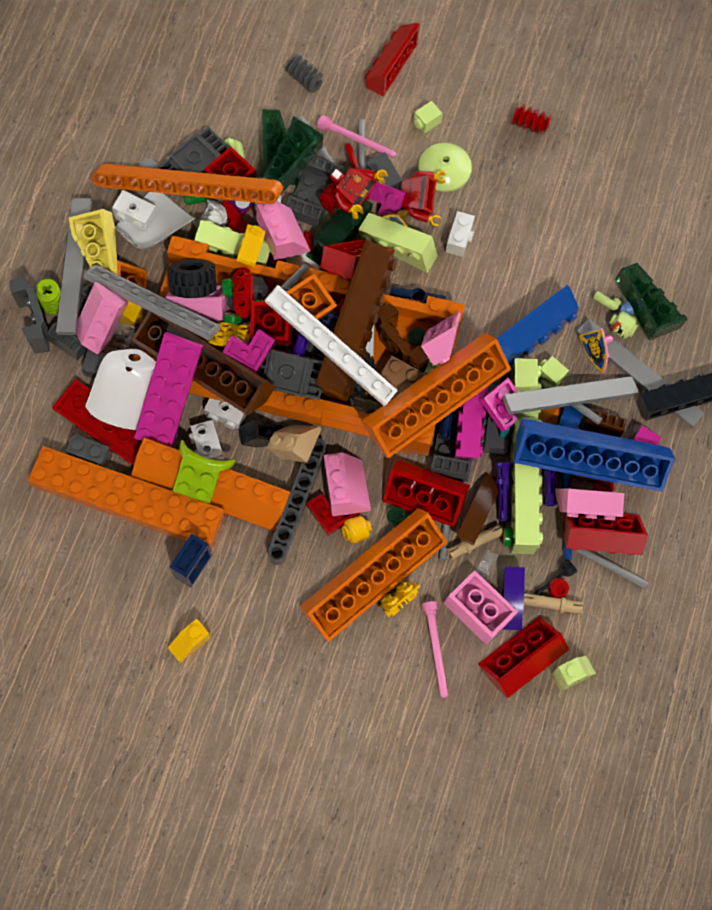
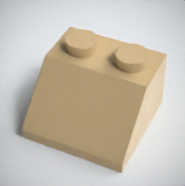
M292 424L273 432L266 449L282 460L307 463L322 428Z

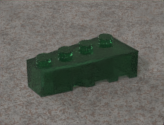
M262 109L260 119L261 178H281L282 185H298L300 174L296 168V161L290 148L291 145L287 138L280 110Z
M293 116L291 125L287 128L285 137L278 146V151L264 175L265 179L279 181L283 186V193L323 148V134Z
M364 200L361 204L363 214L356 212L359 217L358 219H354L352 214L338 209L335 212L331 222L327 221L321 233L318 232L314 237L313 242L315 244L312 259L316 264L321 265L324 246L353 240L355 232H359L358 229L368 213H371L373 204Z
M638 263L622 268L615 277L617 284L626 300L632 306L634 314L649 341L680 329L688 320L684 314L682 315L677 310V306L673 301L670 302L664 296V291L654 285L653 279Z

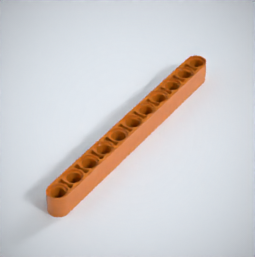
M101 164L91 176L92 182L98 187L274 204L283 191L282 184L277 180L114 164Z

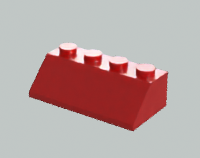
M420 24L400 25L399 29L392 33L391 41L389 44L386 43L384 45L381 56L375 59L373 68L368 70L364 79L366 80L367 89L383 97L385 96L418 45Z
M397 460L391 469L382 502L410 512H414L419 508L428 512L433 520L455 528L470 485Z
M564 512L563 539L566 548L571 550H589L591 552L603 551L611 554L643 555L648 534L640 515L623 513V517H616L615 520H605L604 515H597V519L585 518V514H578V517L566 516L567 512Z
M538 617L478 665L496 689L506 698H509L569 651V648L562 634L541 617Z

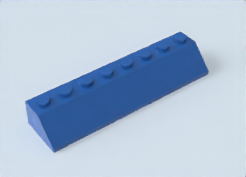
M568 285L497 337L509 366L513 365L515 358H521L525 354L526 356L530 355L535 350L534 347L538 344L543 345L546 343L550 335L553 333L556 335L563 329V325L567 322L570 324L577 318L579 307Z
M525 418L521 419L517 431L514 463L660 492L664 490L675 461V457L669 447Z

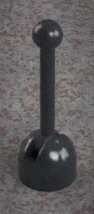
M567 559L560 566V573L553 579L562 576L570 577L577 572V569ZM551 580L542 588H537L535 594L541 596L543 591L548 588Z

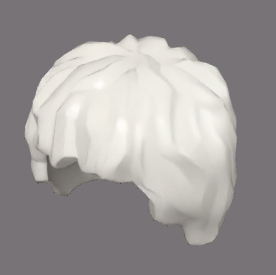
M207 199V209L199 220H193V224L198 228L201 220H208L217 226L225 227L227 223L225 207L217 201Z

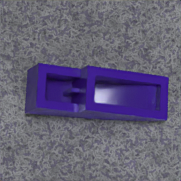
M505 566L503 569L502 597L518 613L502 630H522L525 567Z

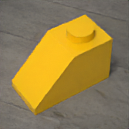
M247 225L236 261L255 267L264 240L265 230L256 225Z
M128 301L119 324L137 330L139 324L141 325L145 318L143 308Z
M196 619L178 634L168 646V649L181 663L210 640L211 636L199 620Z

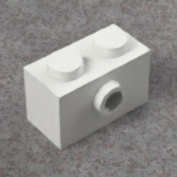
M122 190L112 207L113 216L121 222L126 221L138 230L146 231L156 215L155 205Z
M457 211L447 242L446 253L460 257L464 256L467 243L472 241L474 235L472 227L475 216Z
M210 398L204 409L207 419L213 420L216 423L217 421L222 422L227 428L233 430L235 428L240 430L239 427L243 425L247 417L246 414L229 403Z

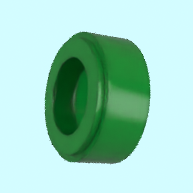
M230 278L222 280V290L226 298L233 297V281Z
M223 313L224 322L240 324L242 322V318L237 316L236 313Z
M504 527L503 547H511L513 530L511 527Z

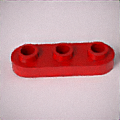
M240 268L233 274L234 311L240 318L251 316V301H254L253 275L247 268Z

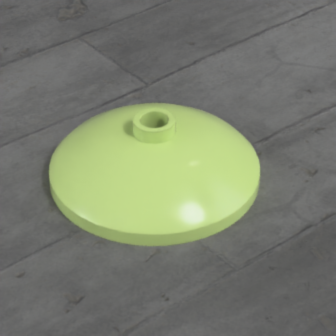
M437 143L428 147L422 153L418 163V171L434 172V174H437L440 170L446 173L445 176H439V178L446 179L444 184L436 182V191L451 192L467 183L471 175L472 164L470 157L461 147L452 143Z

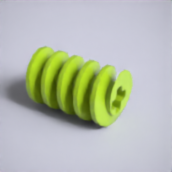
M51 279L41 280L37 285V298L47 314H58L61 295L60 288Z

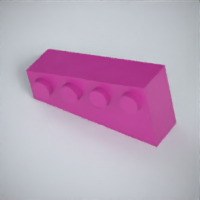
M487 387L458 408L454 454L456 459L477 461L480 456L482 457L483 445L480 444L481 437H484L485 426H482V418L486 416V409L480 399L488 393Z

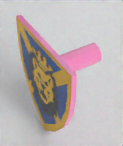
M603 329L580 334V341L587 357L599 371L605 373L609 357L607 344L613 342L612 335L605 336Z

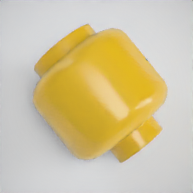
M356 516L347 519L341 527V531L346 541L355 544L368 539L372 527L369 520H365L362 516Z

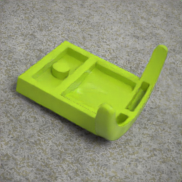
M181 440L179 451L183 458L173 492L210 504L220 472L230 469L236 460L217 461L202 457L191 451L185 445L184 440Z

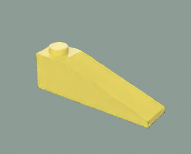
M100 209L69 217L72 237L78 243L81 249L80 252L90 265L89 268L98 265L118 275L116 235L112 212Z

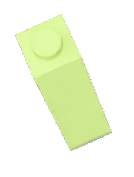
M583 656L559 666L551 675L560 692L595 675L596 672L587 656Z

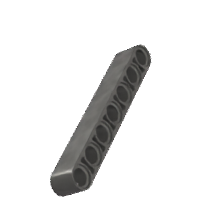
M321 438L317 439L314 447L320 446L322 451L315 452L312 450L307 463L302 462L270 544L268 556L270 562L274 565L283 564L287 558L306 508V503L309 500L322 466L324 455H326V444ZM313 463L316 467L310 470L306 468V465ZM303 480L310 483L307 487L299 485ZM295 498L303 500L299 505L294 504L292 501ZM293 515L296 517V520L294 522H287L286 517ZM282 533H287L289 538L281 540L279 536ZM275 551H280L283 554L280 558L272 556Z

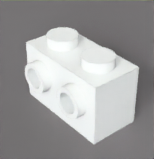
M213 420L190 426L192 430L189 433L191 444H196L197 447L194 453L208 459L224 461Z

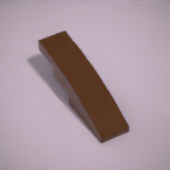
M486 473L456 538L474 546L499 493V485L496 483L498 478Z

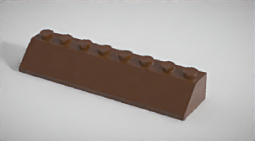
M365 240L333 332L336 337L363 360L366 356L367 343L372 338L373 325L378 321L379 308L384 303L385 290L390 286L391 273L395 270L397 264L391 251L370 240ZM325 355L316 385L326 396L348 401L349 396L354 391V380Z
M151 311L147 313L131 341L158 357L165 332L203 345L193 381L246 415H249L265 404L276 387L183 327Z

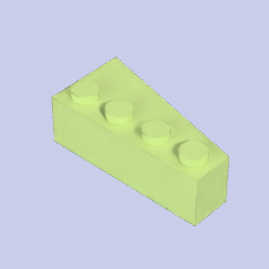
M368 213L358 229L361 239L370 240L394 249L395 257L426 273L429 272L438 256L432 236L377 215Z
M201 220L193 241L208 244L211 253L237 259L244 233H237L228 227H220L211 221ZM263 240L256 264L264 266L270 252L265 240Z

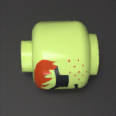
M624 311L620 312L619 315L614 314L609 323L612 325L611 332L623 339L632 337L638 327L637 319Z

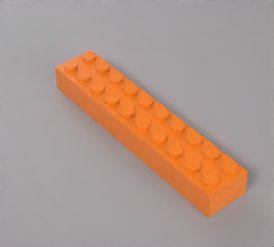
M45 446L42 447L28 478L29 484L35 489L186 542L190 535L193 534L209 544L211 551L226 516L224 509Z

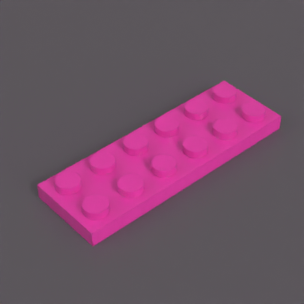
M165 332L134 439L143 441L144 438L173 448L203 345Z

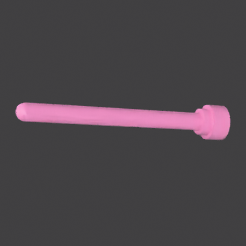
M322 115L318 121L317 128L323 131L332 130L382 154L386 152L391 158L396 156L395 151L334 124L325 115Z
M426 602L421 604L422 612L425 613L428 619L440 696L446 698L448 691L435 619L436 611L438 610L437 602Z

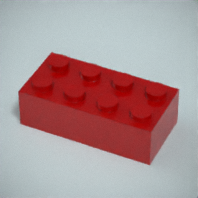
M365 239L324 246L320 268L327 270L328 274H339L343 276V279L351 281ZM377 244V245H379V246H381V247H383V248H385V249L391 251L392 254L394 255V249H391V248H389V247H386V246Z

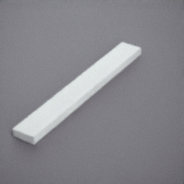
M279 285L265 299L264 302L383 406L398 391Z

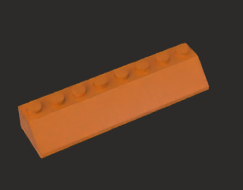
M483 333L451 356L447 362L437 366L391 399L385 406L380 407L362 420L369 436L387 458H390L511 370L497 338Z
M144 438L137 453L131 477L173 491L183 457L179 450ZM227 469L220 472L210 505L224 509L227 515L275 532L290 492Z
M418 508L301 604L299 608L309 622L329 642L448 542L429 513Z

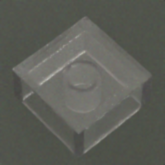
M119 322L108 346L120 350L130 349L131 339L136 333L135 327Z
M489 550L476 570L484 580L488 577L498 558V555Z

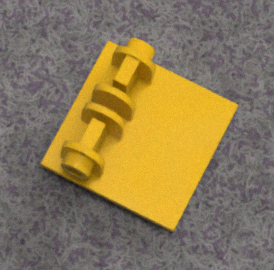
M218 322L220 331L209 340L208 344L226 347L232 335L249 344L250 326Z
M403 581L396 587L395 592L382 598V603L378 607L385 610L384 613L388 618L390 616L393 617L400 611L398 606L401 609L404 608L401 604L402 602L407 605L408 602L417 597V589L421 586L409 581Z

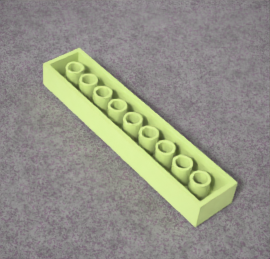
M515 358L510 371V381L518 392L541 389V384H538V377H541V366H538V359ZM541 410L515 414L518 420L510 426V463H513L511 467V479H513L511 485V528L513 530L511 554H535L543 542V533L539 532L543 521V515L539 513V507L542 506V494H539V487H542V475H539V468L514 463L516 435L521 419L525 418L542 422L538 420Z

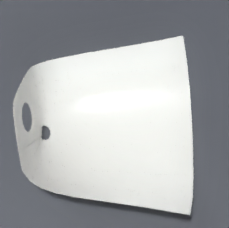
M148 192L143 200L156 206V215L146 231L135 229L126 221H120L114 227L135 248L147 250L160 244L196 218L186 213L164 193Z
M138 349L117 350L108 353L99 366L85 407L91 415L100 421L124 429L137 430L156 362L149 355ZM130 354H137L141 359L139 361H131L128 356ZM126 367L132 368V371H127Z

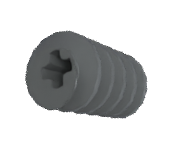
M298 55L287 64L285 71L293 76L305 89H308L310 93H314L323 83L321 80L323 74L321 72L317 73L318 70L316 68L312 69L313 65L311 63L307 65L308 61L303 59L302 55Z

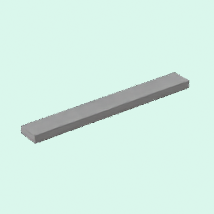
M72 198L70 217L91 212V198ZM70 223L56 327L57 335H76L84 274L85 257L80 252L81 249L78 243L72 237Z
M94 265L84 273V279L92 283L97 282L120 297L207 340H210L220 331V325L98 265Z
M588 318L577 330L576 334L580 335L602 328ZM614 338L613 342L607 344L608 360L628 377L632 376L634 382L644 390H654L661 385L668 384ZM693 406L676 411L673 414L692 428L705 413L698 407Z
M632 376L505 394L502 399L508 414L511 415L636 396L639 391Z

